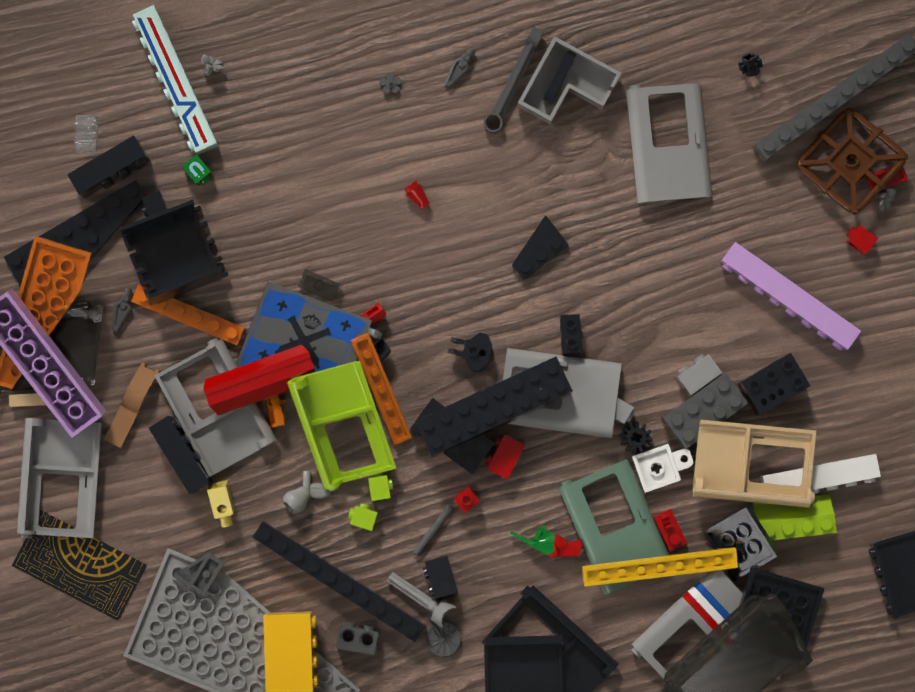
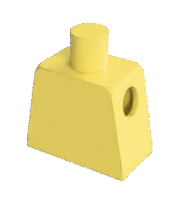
M228 480L209 484L207 492L214 519L220 518L222 527L232 526L231 515H234L235 508ZM220 505H225L226 508L223 509L220 507Z

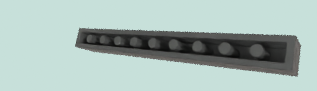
M911 33L757 142L753 148L762 161L765 162L914 55L915 39Z

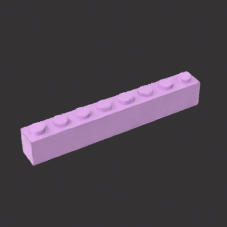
M733 243L720 263L723 264V269L729 273L735 272L739 275L738 279L745 284L749 282L754 286V290L762 296L766 294L770 297L769 301L776 306H783L786 309L785 312L791 317L797 316L800 318L802 325L809 329L811 327L814 328L819 337L824 340L826 338L833 342L832 346L840 351L842 349L848 350L861 332L857 327L738 243Z

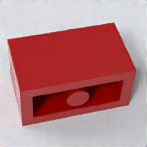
M505 434L503 438L499 436L494 445L497 448L494 455L490 453L485 463L488 465L487 469L508 479L525 445Z

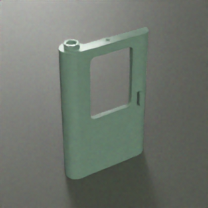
M628 458L574 482L569 479L560 483L562 487L559 488V491L591 565L669 555ZM610 474H615L635 521L631 525L602 536L582 492V487ZM639 580L602 584L600 586L604 595Z

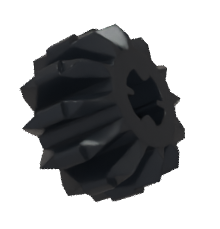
M639 421L635 422V428H633L630 422L628 423L630 430L625 427L622 428L626 435L620 434L619 437L625 438L626 441H622L620 444H628L625 451H629L633 447L632 453L636 454L638 447L640 453H643L642 445L646 448L650 447L645 441H652L651 437H646L647 434L651 433V430L644 432L646 424L639 428ZM634 432L636 435L640 434L641 438L638 439L640 440L638 443L631 440V437H633L632 433Z

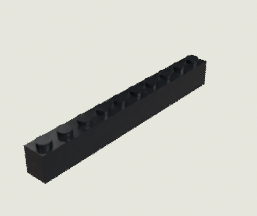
M262 521L252 538L412 641L416 642L425 628L426 624L266 521Z

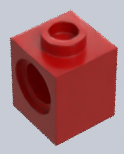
M861 225L856 228L852 227L846 234L849 237L846 243L863 256L869 252L878 240L876 236Z
M469 486L453 498L464 513L480 502Z

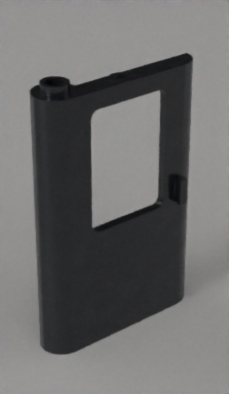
M527 585L520 593L522 597L486 637H503L501 631L524 606L529 607L558 635H562L563 692H593L604 678H607L615 670L619 663L534 585L531 587Z

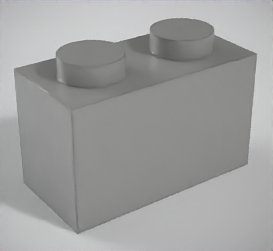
M703 354L699 355L693 360L695 364L691 367L686 365L678 371L680 375L676 378L689 396L722 373L709 354L706 356Z

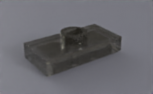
M305 269L297 287L333 302L341 284Z

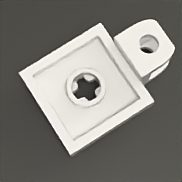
M669 444L632 456L645 493L680 481L681 478L678 471L689 468L694 463L688 449L671 452ZM682 455L687 456L686 462H681L680 458ZM653 463L662 466L659 470L660 473L656 474L655 471H651Z

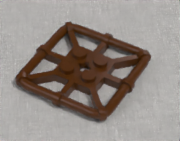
M846 108L823 132L820 131L815 141L799 157L796 167L805 177L821 189V193L827 194L843 209L852 213V215H857L881 190L884 191L887 188L886 185L905 165L908 160V154L885 135L880 127L874 126L859 112ZM847 118L848 136L838 145L828 136ZM852 118L872 133L863 144L853 136ZM878 138L896 154L876 155L868 147ZM823 142L834 149L827 159L807 160ZM856 157V164L849 165L847 158ZM898 161L881 180L869 171L877 162ZM828 166L835 172V175L825 184L807 167ZM866 176L875 186L857 204L856 184ZM840 177L851 185L852 205L831 189Z

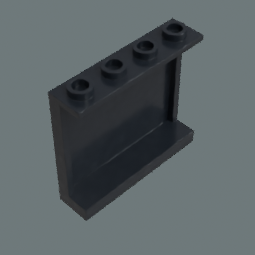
M915 530L870 543L869 554L871 559L875 560L877 566L874 567L877 578H880L882 583L880 586L881 594L883 597L886 596L888 604H885L888 615L897 619L899 616L915 612Z
M562 635L484 637L485 692H563Z

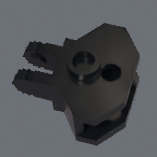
M480 332L470 340L451 337L450 341L452 343L465 346L463 352L451 348L448 349L447 353L465 359L470 371L479 372L488 365L492 349V343L488 334ZM483 350L486 352V355L480 356L479 352Z

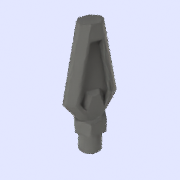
M469 48L466 53L462 54L461 58L453 61L444 83L446 86L452 88L469 72V63H471L472 57L475 54L473 49Z
M125 288L120 300L114 304L111 330L120 332L132 311L130 302L133 290Z

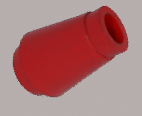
M414 181L404 189L405 195L421 210L430 204L421 183L418 184L417 181Z

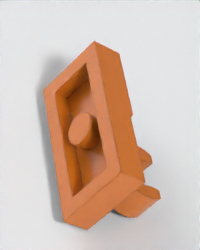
M279 395L265 399L270 428L285 425V414L280 405L287 401L280 400Z

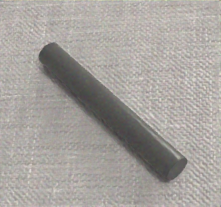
M446 506L413 553L417 556L422 553L453 509Z

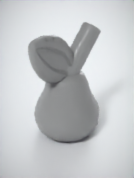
M303 471V487L288 491L283 497L284 505L293 514L302 513L310 497L322 499L332 493L329 489H324L322 483L310 484L311 471Z

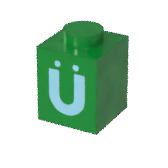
M197 154L182 166L198 186L200 184L205 185L211 180L212 172Z

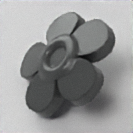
M387 73L386 79L381 78L379 84L383 87L382 91L385 94H389L390 91L398 93V85L401 84V79L399 77L394 78L392 73Z

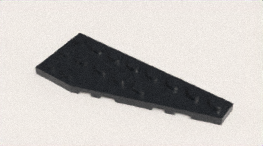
M137 180L39 237L91 252L90 259H92L111 238L112 234L120 228L127 217L143 202L142 197L146 195ZM33 240L4 256L20 286Z

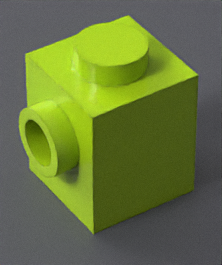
M383 472L368 478L372 501L391 498L390 490H394L392 478L388 479V475L383 476Z
M361 503L360 506H355V509H350L348 519L351 520V525L373 531L378 512L371 510L372 506Z

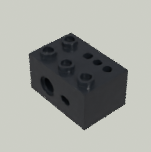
M792 353L784 355L738 382L756 416L764 414L810 387L808 380Z

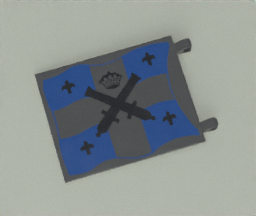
M268 281L236 365L240 367L303 345L309 352L315 372L358 361L350 340L366 333L379 340L382 333L370 328L373 322L370 319Z

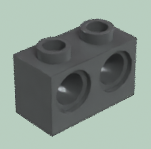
M345 622V625H340L336 649L375 655L379 631L375 630L376 627L364 625V628L356 627V623ZM351 631L354 634V639L346 641L343 638L344 632ZM365 634L373 637V642L369 645L364 644L362 641V637Z

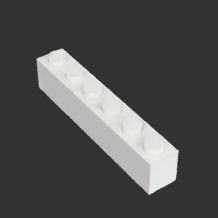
M871 454L814 465L811 492L819 493V489L825 487L827 491L835 490L841 484H845L846 487L855 486L857 481L864 480L865 483L875 482L877 477H881L877 455ZM803 468L760 476L761 482L800 486Z

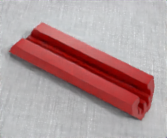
M299 345L205 379L203 390L209 407L217 415H223L290 391L287 384L289 380L314 373L315 368L307 349L303 345Z

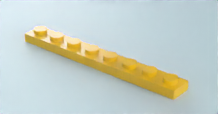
M733 547L582 566L583 583L586 587L738 568L736 548Z

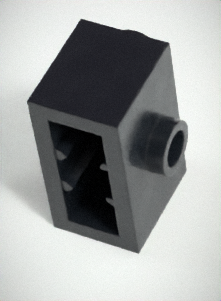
M448 556L426 561V567L423 568L425 578H430L431 586H428L430 596L435 597L436 601L459 595Z

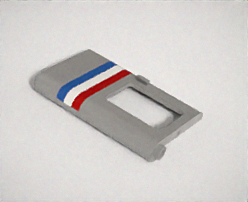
M721 570L708 571L631 644L633 646L631 650L638 658L643 656L675 692H692L740 646L730 642L729 638L743 593ZM689 619H693L714 642V646L680 679L675 680L654 658L653 653Z

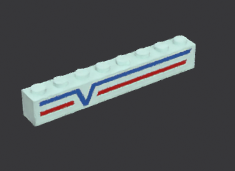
M152 5L133 14L135 20L132 23L136 31H141L143 36L140 38L144 49L148 48L151 53L148 55L152 66L156 65L158 69L156 75L159 82H164L166 89L163 91L167 99H171L174 104L171 108L175 117L179 116L182 123L179 126L184 135L187 134L190 139L187 141L191 152L195 151L199 155L217 147V141L155 6Z

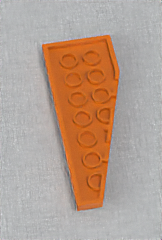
M35 236L18 296L46 333L50 335L81 291L92 253ZM3 349L0 357V386L12 389L22 376V373Z

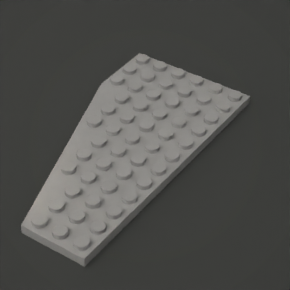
M167 548L123 656L210 692H266L263 615L271 612L223 570L219 572L205 596L177 580L173 575L197 559ZM314 650V655H318V666L315 668V674H318L319 685L315 688V692L360 691L359 687Z

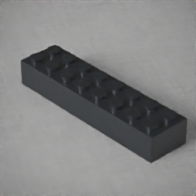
M557 356L417 419L415 420V425L430 457L433 458L572 394L573 390Z

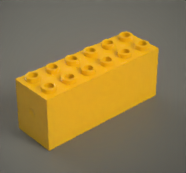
M313 611L264 614L266 692H315V688L319 685L318 674H315V668L318 666V655H314V648L317 647V635H313V629L317 627L316 616H313Z

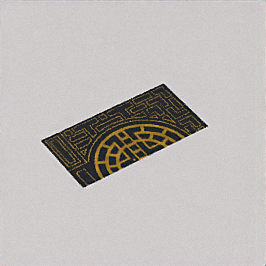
M40 510L39 525L41 527L75 528ZM32 535V538H26L12 564L13 567L116 620H119L147 566L94 537L81 538Z

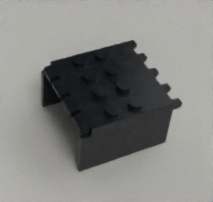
M193 200L120 227L121 236L124 238L123 241L127 251L136 250L135 253L129 255L134 268H143V270L137 272L142 287L150 285L149 288L144 290L149 305L159 304L229 276L228 272L222 273L221 267L218 268L216 265L217 262L222 261V257H213L209 245L214 244L215 240H206L202 228L208 226L207 221L199 223L195 212L202 209L201 206L194 207Z

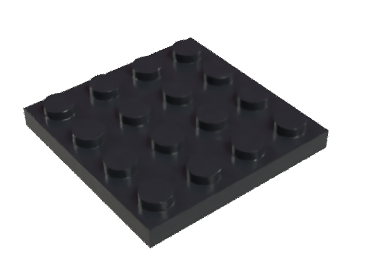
M751 567L729 641L803 662L825 588Z

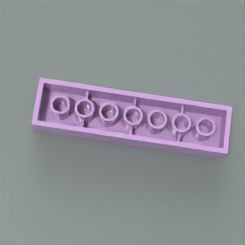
M11 288L1 295V347L71 438H73L102 417L106 412L105 408L14 289Z

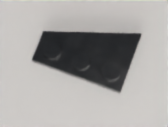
M546 215L512 264V267L522 280H525L569 246Z

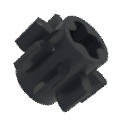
M754 53L744 54L741 58L742 62H738L740 71L748 77L756 76L760 72L759 68L763 67L762 59Z

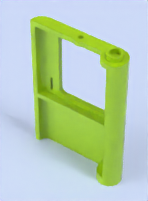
M360 361L299 376L287 382L324 489L335 491L344 482L397 469ZM359 416L364 425L376 463L343 472L340 470L325 425Z

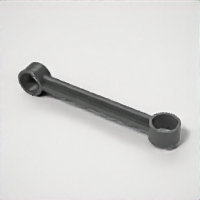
M536 27L532 28L493 112L484 119V127L488 132L497 133L501 130L503 126L502 117L544 31ZM498 117L500 120L499 128L490 130L486 124L488 118Z

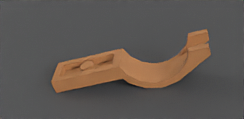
M143 362L131 380L121 406L104 438L105 441L119 448L123 447L139 415L143 400L156 380L154 375L160 372L157 369L153 371L145 367L146 364Z

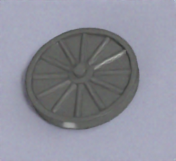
M444 622V628L435 623L426 634L427 647L437 656H449L460 645V633L449 622Z

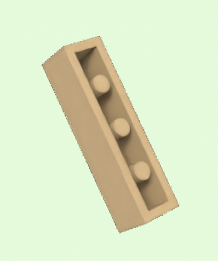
M38 393L9 395V407L46 406Z

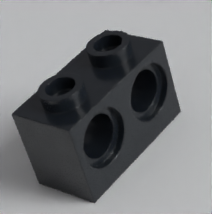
M580 314L560 315L562 355L581 354Z

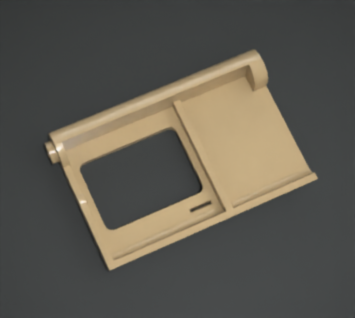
M700 420L693 480V497L809 508L810 504L814 503L815 498L814 492H811L816 430ZM762 444L803 448L805 455L801 485L790 486L750 482L749 469L752 445Z

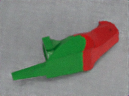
M539 526L533 540L513 531L510 532L511 535L552 558L579 556L583 548L580 539L567 542L560 535L549 533L546 526Z

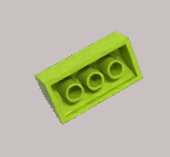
M829 494L815 496L814 503L810 504L809 508L753 503V512L771 540L837 533L835 513Z

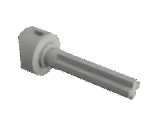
M392 572L387 580L395 588L431 611L432 616L430 620L441 628H444L446 614L457 608V606L445 598L442 602L437 603V601L394 572Z

